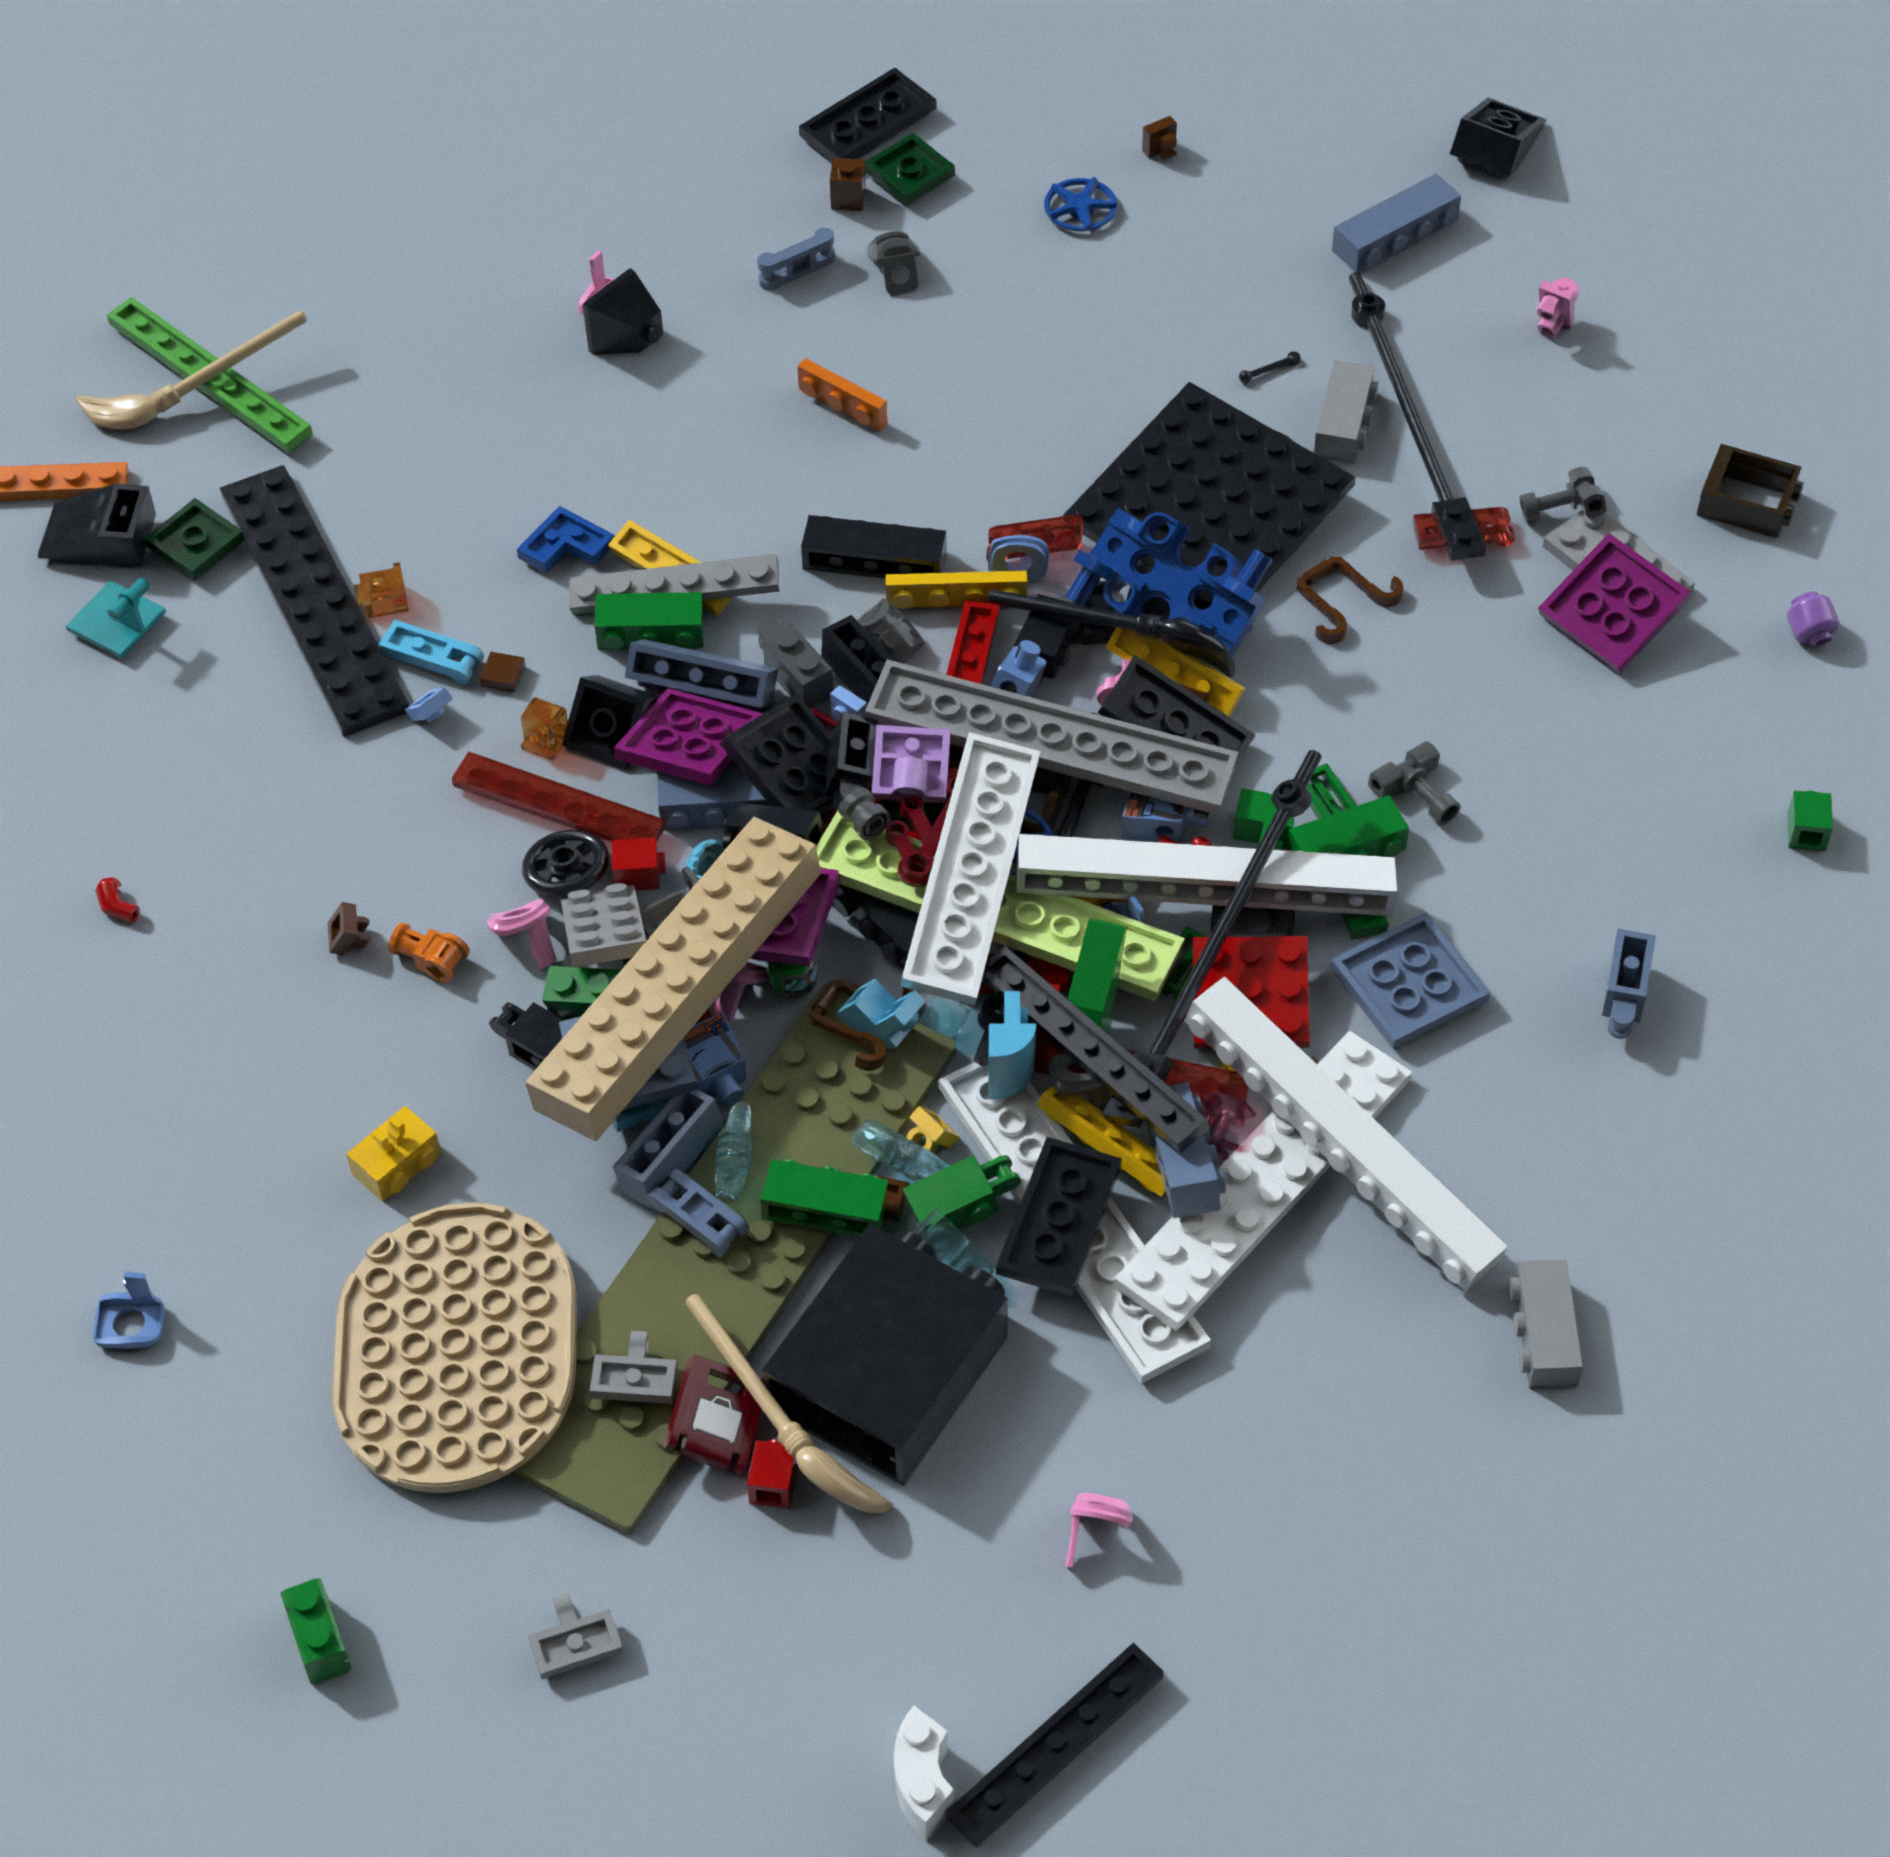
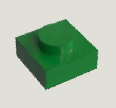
M1342 913L1351 940L1378 935L1388 931L1389 923L1386 916Z

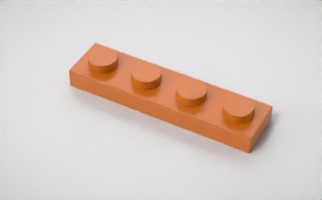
M127 462L0 466V501L68 499L112 484H128Z

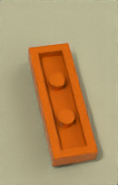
M807 358L797 366L799 390L803 391L807 396L824 402L832 409L841 411L856 419L860 424L869 426L878 432L888 424L887 400Z

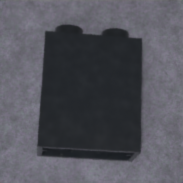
M869 1223L763 1367V1383L792 1422L799 1423L804 1431L904 1486L1008 1338V1298L1005 1296L1002 1284L987 1271L978 1267L968 1266L961 1273L937 1260L933 1247L918 1234L901 1229L892 1236Z

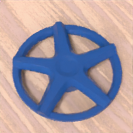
M1096 177L1091 179L1073 178L1058 184H1052L1051 189L1045 196L1044 209L1049 219L1057 226L1070 231L1083 232L1095 230L1107 224L1115 215L1117 200L1113 191L1105 184L1099 182ZM1073 185H1086L1080 193H1073L1065 189ZM1095 188L1104 192L1110 201L1092 199ZM1055 194H1058L1067 201V204L1053 211L1050 210V202ZM1093 209H1110V213L1104 220L1092 225L1091 215ZM1069 213L1071 217L1080 219L1083 226L1068 225L1057 218Z

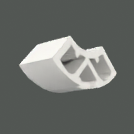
M913 1705L904 1718L895 1741V1785L899 1805L905 1818L915 1832L927 1842L947 1819L946 1811L954 1804V1789L943 1778L940 1770V1765L948 1753V1732Z

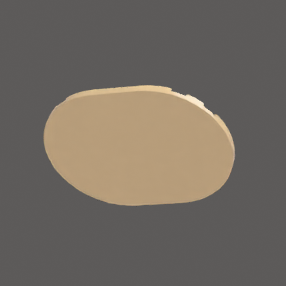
M476 1202L444 1205L410 1217V1222L402 1225L395 1231L383 1234L365 1251L366 1256L354 1273L349 1274L338 1303L332 1384V1403L338 1428L354 1456L369 1471L391 1484L409 1490L429 1493L469 1490L496 1481L515 1471L538 1453L550 1440L561 1424L573 1395L576 1376L577 1292L574 1274L565 1252L551 1236V1233L533 1218H526L518 1213L509 1211V1208L505 1206Z

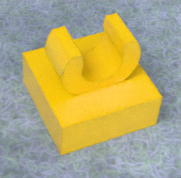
M918 1106L909 1117L917 1127L912 1128L908 1132L906 1139L916 1144L922 1136H925L926 1143L919 1151L922 1155L932 1156L937 1151L939 1144L951 1149L960 1138L935 1112Z

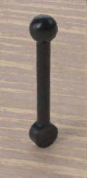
M1293 351L1288 353L1287 358L1252 371L1243 370L1239 373V380L1242 383H1248L1255 376L1287 364L1296 366L1300 363L1301 355Z

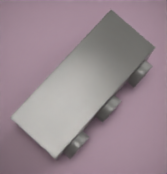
M1334 360L1316 430L1315 454L1325 459L1354 463L1357 450H1364L1367 430H1362L1363 425H1370L1373 406L1368 404L1369 401H1376L1379 382L1373 381L1374 367Z
M1567 1260L1518 1261L1515 1277H1509L1508 1287L1510 1301H1517L1518 1313H1514V1333L1516 1337H1522L1523 1348L1519 1349L1520 1372L1527 1373L1529 1388L1578 1386L1583 1363Z

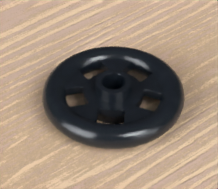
M583 830L558 831L541 838L530 847L522 862V875L528 886L538 893L553 897L568 896L572 891L589 889L602 878L609 864V851L605 843L590 832ZM587 847L592 852L583 856L579 850ZM547 862V870H536L537 864ZM584 866L590 867L583 875L578 874ZM553 877L565 879L563 882H553L551 880Z

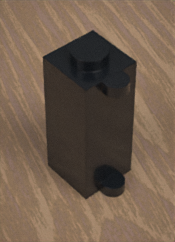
M739 802L724 822L722 844L723 848L726 849L753 817L816 844V846L823 836L824 830L818 811Z

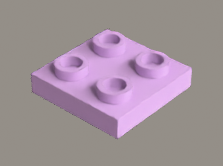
M877 725L872 795L874 798L901 801L907 795H916L923 802L946 803L951 729Z

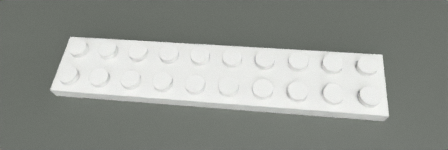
M1350 1030L1317 1064L1374 1119L1407 1085L1412 1075V1071ZM1273 1110L1217 1169H1222L1226 1185V1193L1220 1194L1221 1210L1173 1218L1172 1216L1114 1277L1113 1287L1177 1332L1329 1169L1331 1165L1328 1159L1314 1146L1306 1143L1301 1137L1300 1132Z
M976 1062L938 1080L940 1091L987 1160L991 1161L1003 1155L1010 1157L1012 1161L1010 1168L1013 1172L1019 1174L1021 1183L1009 1192L1020 1206L1046 1137L1073 1144L1059 1123L1052 1121L1046 1112L1036 1106L1040 1096L1031 1083L1023 1091L1012 1097L988 1099V1065L982 1066ZM1110 1197L1076 1290L1138 1381L1143 1384L1208 1350L1211 1340L1194 1315L1176 1332L1113 1287L1114 1277L1145 1245Z

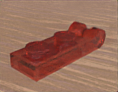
M1507 508L1471 509L1485 544L1495 543L1497 546L1505 547L1515 541L1514 530L1508 525L1511 519ZM1432 513L1414 514L1413 528L1418 549L1445 548Z
M1076 514L997 525L989 529L988 543L991 545L993 540L1006 536L1029 535L1046 542L1049 553L1081 549L1084 523L1081 515ZM990 545L986 550L987 562L989 561ZM1013 552L1005 557V562L1007 559L1029 555L1023 552Z

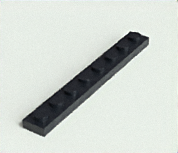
M1006 946L986 961L982 977L983 982L1003 999L1004 991H1020V1007H1028V1021L1036 1024L1037 1029L1177 1151L1181 1153L1210 1129L1208 1119Z

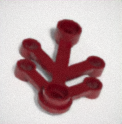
M957 775L948 780L946 792L948 801L933 827H931L923 811V801L920 797L907 795L901 800L900 814L903 818L911 820L922 843L919 851H915L908 838V826L904 822L894 820L886 826L885 840L890 845L896 846L902 858L898 864V877L908 886L924 887L928 884L934 862L933 857L937 851ZM907 806H913L916 809H909ZM892 832H900L901 835H895Z

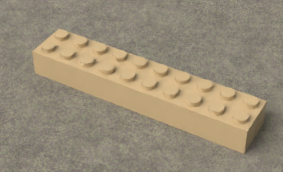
M753 817L525 1081L533 1110L597 1141L820 876L821 870L816 844Z

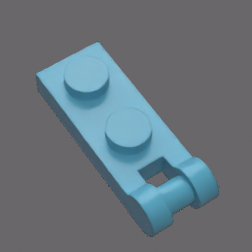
M395 619L378 644L379 649L385 656L449 676L453 681L461 685H466L473 676V667H478L484 658L482 650L474 645ZM454 657L460 658L461 661H460V662L454 661L453 658H454Z

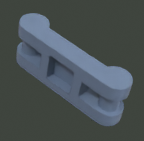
M819 228L813 237L774 254L770 252L760 254L757 258L758 269L761 271L759 273L760 287L765 290H772L833 263L835 260V249L832 247L834 244V232L829 228Z
M674 1169L666 1177L667 1182L661 1188L655 1187L647 1195L649 1203L657 1211L665 1212L704 1242L710 1251L718 1257H723L730 1250V1243L735 1238L741 1239L750 1230L749 1225L740 1215L679 1169ZM677 1194H684L678 1201L673 1198ZM718 1221L725 1225L720 1232L712 1228Z

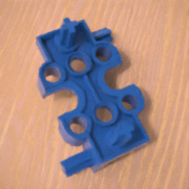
M1118 508L1114 516L1110 518L1109 524L1093 550L1089 554L1079 550L1073 559L1081 564L1083 568L1065 597L1079 606H1084L1102 577L1107 580L1103 588L1106 602L1123 614L1138 617L1149 600L1163 598L1170 606L1169 619H1182L1207 630L1229 649L1233 657L1247 632L1252 631L1254 627L1252 624L1268 600L1254 590L1273 559L1254 549L1242 568L1240 561L1233 554L1214 543L1202 564L1189 567L1182 563L1180 559V548L1187 539L1190 528L1162 512L1152 513L1141 522ZM1168 524V536L1161 541H1157L1156 532L1158 528ZM1144 555H1151L1155 560L1154 569L1148 574H1141L1137 568L1139 559ZM1221 560H1226L1228 565L1226 572L1221 576L1215 577V565ZM1130 585V597L1128 600L1120 602V590ZM1201 591H1210L1213 596L1212 605L1205 610L1198 609L1195 604L1196 596Z

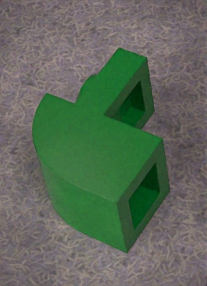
M1241 788L1234 818L1233 839L1260 843L1277 811L1271 800L1272 794ZM1293 818L1289 819L1273 850L1287 849L1288 831L1294 826Z

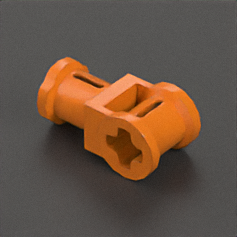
M405 922L399 923L395 927L388 945L390 953L394 955L404 954L413 958L416 969L426 972L432 979L441 983H449L453 978V970L459 961L466 959L470 954L468 945L454 934H442L429 929L427 934L424 935L412 930L411 926Z

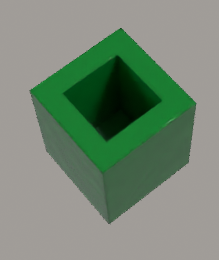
M1794 790L1788 810V848L1826 851L1833 829L1831 793Z

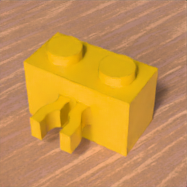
M404 1106L347 1152L346 1156L351 1174L383 1202L390 1195L400 1192L407 1185L408 1180L419 1171L429 1168L441 1154L437 1133L407 1106Z

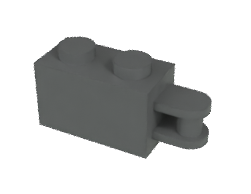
M773 619L761 620L757 625V632L759 634L758 644L764 654V666L779 669L777 682L790 697L797 693L810 709L830 699V693L834 688L833 670L793 624L783 629Z

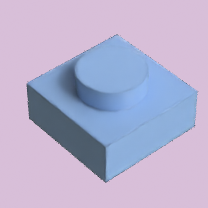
M840 685L830 693L831 716L836 721L839 720L842 712L865 717L867 702Z
M445 687L431 689L406 708L405 711L412 722L419 720L431 722L446 711L443 706L453 698Z

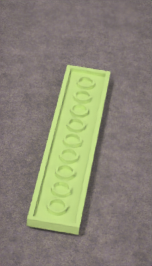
M837 811L816 846L820 868L839 870V884L920 913L927 885L924 887H911L900 880L897 869L902 858L896 846L890 845L885 840L886 828L877 837L863 840L855 832L854 824L847 823ZM892 832L895 835H901L899 832ZM908 836L915 851H919L922 846L921 841ZM1009 874L992 941L1075 972L1090 918L1127 926L1117 988L1156 1002L1183 949L1185 938L1072 896L1016 893V876Z

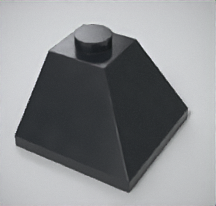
M631 268L582 304L588 351L593 355L639 353L649 345L657 342L664 334L661 310L636 272Z

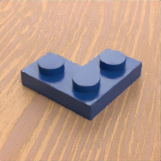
M559 506L517 548V555L522 561L545 573L566 551L595 566L610 550L608 544L615 535Z

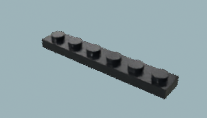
M1133 1642L946 1811V1818L977 1848L1163 1679L1164 1671Z

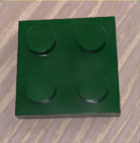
M911 133L865 161V171L905 205H908L955 176V165L915 133Z
M196 498L144 538L147 548L194 581L245 540L243 531Z

